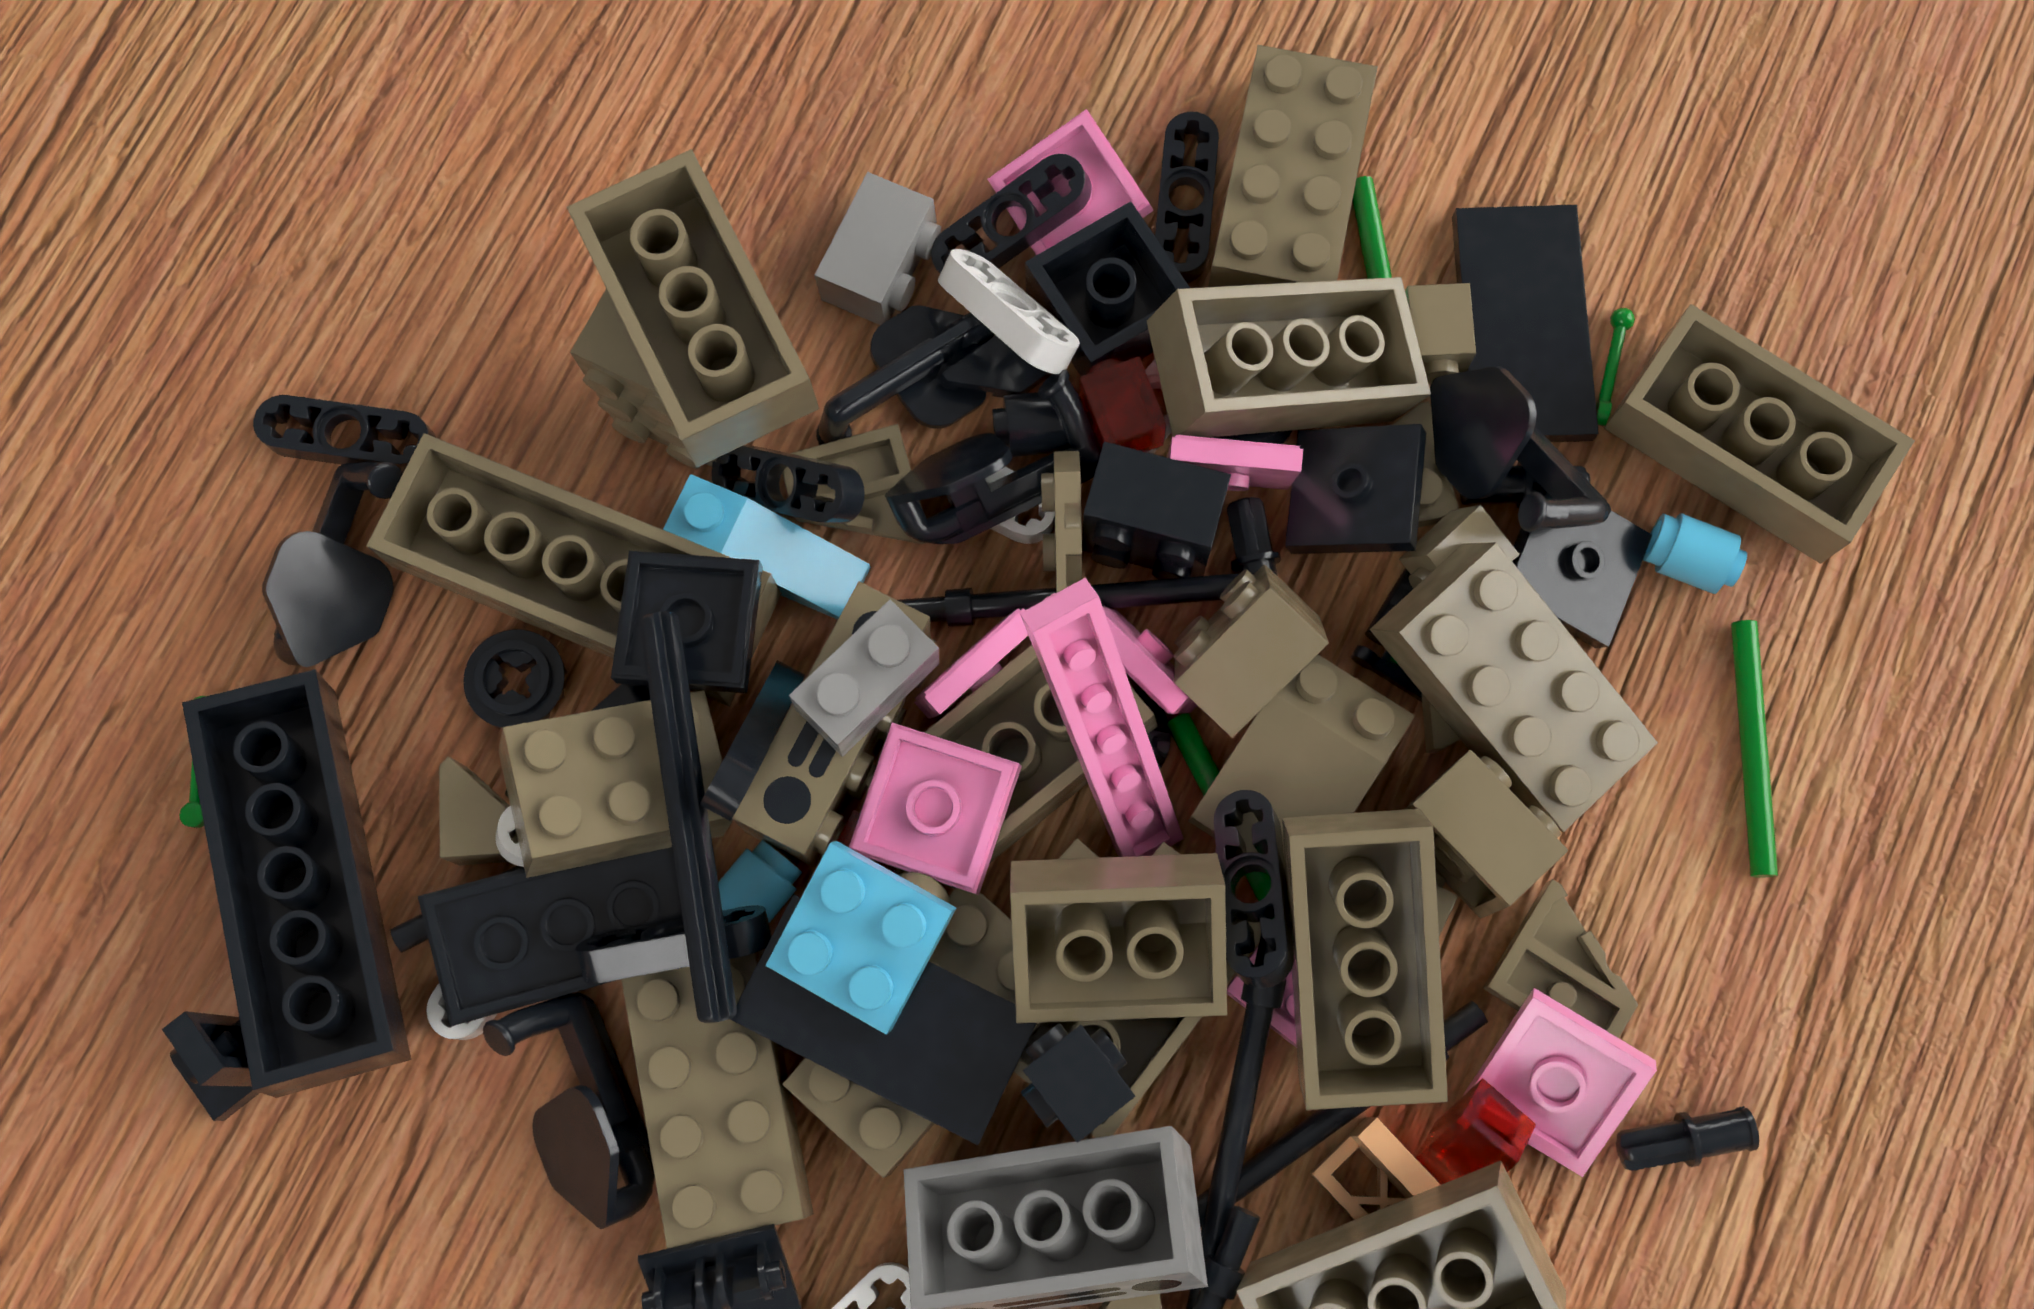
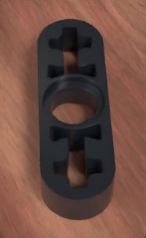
M1193 111L1175 116L1169 122L1165 131L1155 237L1187 283L1196 280L1203 273L1207 262L1219 142L1218 128L1213 120L1205 114ZM1188 134L1197 136L1198 146L1194 167L1183 166L1185 135ZM1178 186H1192L1200 192L1203 201L1195 209L1181 210L1171 203L1169 199L1170 192ZM1177 228L1189 229L1187 239V252L1189 254L1186 263L1174 262L1173 250L1175 248Z
M1054 154L1046 157L942 231L932 246L931 257L933 265L941 273L951 250L962 244L967 250H970L969 252L985 258L999 269L1086 206L1092 190L1089 176L1079 161L1070 155ZM1060 174L1066 180L1070 179L1068 183L1072 191L1065 197H1061L1056 191L1053 192L1055 188L1052 180ZM1032 191L1047 210L1041 216L1027 197ZM1012 206L1025 209L1027 220L1024 228L1019 233L1013 236L998 234L996 222L1003 210ZM982 227L986 235L996 245L991 251L983 243L984 240L976 233Z
M276 395L267 399L258 407L253 419V427L257 437L278 455L340 465L361 462H389L401 468L403 473L423 434L426 433L436 438L429 426L419 416L411 412L291 395ZM291 415L302 426L313 428V437L305 430L293 428L286 429L282 437L275 430L277 423H287ZM347 420L358 421L361 426V434L357 442L344 449L333 447L331 435L334 428ZM378 431L385 438L394 440H405L408 431H410L418 439L416 446H406L403 455H401L391 443L378 440Z
M743 445L718 457L712 464L713 484L747 497L774 512L821 523H848L858 516L864 503L865 491L863 481L858 472L849 466ZM788 467L793 475V489L790 496L785 500L780 492L779 482L782 472ZM741 468L757 471L755 482L742 478ZM818 485H826L834 489L835 499L816 496Z
M1239 790L1226 796L1219 803L1214 814L1216 853L1225 882L1226 959L1236 975L1245 984L1255 988H1269L1279 984L1288 976L1294 962L1281 825L1271 803L1264 795L1253 790ZM1253 812L1258 820L1257 823L1252 825L1251 829L1252 842L1258 853H1246V844L1236 828L1243 823V814ZM1251 872H1263L1271 877V888L1267 896L1261 901L1244 903L1236 898V886L1243 876ZM1248 922H1260L1263 938L1271 949L1276 950L1265 954L1264 965L1260 967H1255L1250 959L1244 956V954H1249L1255 949L1254 931Z
M753 905L722 911L729 959L747 956L767 947L772 934L765 907ZM683 918L603 933L582 941L575 948L583 981L586 983H603L690 967Z

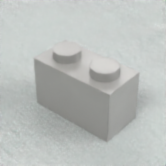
M867 172L814 275L821 300L879 325L891 319L895 309L902 312L908 305L914 291L916 279L912 275L921 258L930 259L933 243L941 233V226L937 225L934 199Z
M890 599L806 678L789 697L795 710L843 757L939 665V647Z

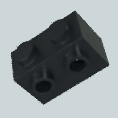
M1059 1023L1026 1049L1033 1062L1023 1069V1072L1032 1083L1023 1089L1021 1094L1046 1127L1059 1119L1077 1143L1135 1097V1094L1118 1073L1128 1063L1102 1029L1089 1036L1080 1024L1068 1034Z

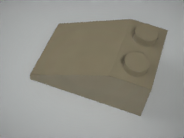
M1317 654L1258 712L1188 822L1215 839L1214 814L1219 803L1233 792L1253 790L1261 793L1269 800L1279 818L1284 853L1282 818L1354 813L1415 715ZM1253 812L1243 814V823L1236 827L1246 844V853H1258L1252 842V825L1258 822Z

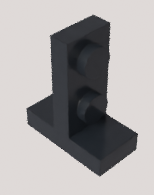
M185 1011L162 1029L174 1047L170 1052L173 1064L213 1121H225L259 1094V1092L252 1090L239 1017Z

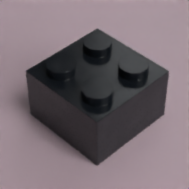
M1131 201L1025 262L1026 293L1078 338L1080 344L1071 362L1089 389L1153 353L1147 320L1177 289L1190 288Z
M1104 441L1083 514L1082 551L1092 553L1091 559L1104 566L1124 569L1130 563L1153 569L1152 575L1158 579L1204 576L1231 474Z

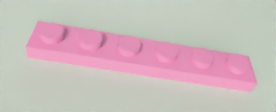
M1083 578L1020 613V616L1117 855L1119 857L1152 856L1162 842L1172 846L1184 838L1100 598L1087 579Z

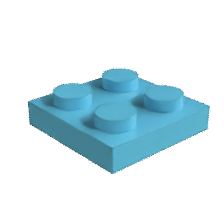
M834 841L829 844L765 966L887 1035L897 1022L957 908L842 843Z

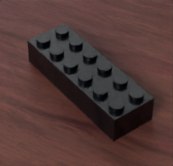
M314 669L182 702L252 1090L278 1098L411 1060L336 692Z

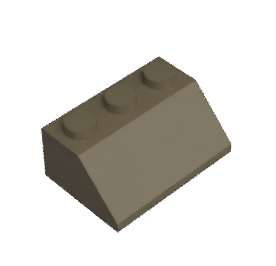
M1217 853L1011 861L1010 898L1016 1023L1227 1015L1225 882Z

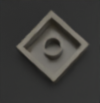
M1265 564L1254 575L1247 569L1242 571L1221 593L1220 598L1225 602L1224 605L1208 621L1201 615L1195 618L1174 642L1179 647L1174 655V683L1232 738L1329 644L1320 616Z
M1470 750L1441 774L1404 810L1421 809L1433 825L1436 873L1446 880L1447 885L1482 919L1511 906L1569 850L1557 839L1561 832L1556 823L1538 807L1531 805L1527 808L1509 789L1512 786V781L1507 773L1489 757L1483 756L1479 759Z

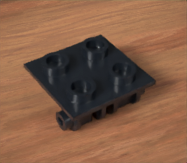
M775 1224L638 1256V1263L649 1291L642 1293L643 1309H803Z

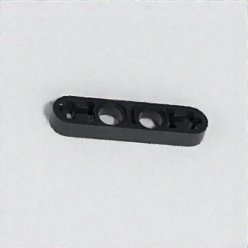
M778 660L776 661L701 800L700 806L729 821L732 820L792 703L789 695L802 683L805 674Z

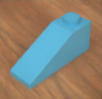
M692 474L689 475L663 528L667 532L731 558L760 560L763 571L772 574L782 593L781 596L835 619H839L858 581L864 583L871 568L869 563L751 499Z

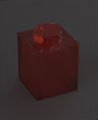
M1140 357L1125 362L1120 358L1107 359L1092 366L1087 371V375L1080 377L1079 396L1096 433L1101 449L1104 441L1143 452L1164 445L1166 422Z
M1482 1078L1434 1123L1415 1158L1440 1185L1499 1161H1502L1508 1172L1519 1162L1536 1123Z

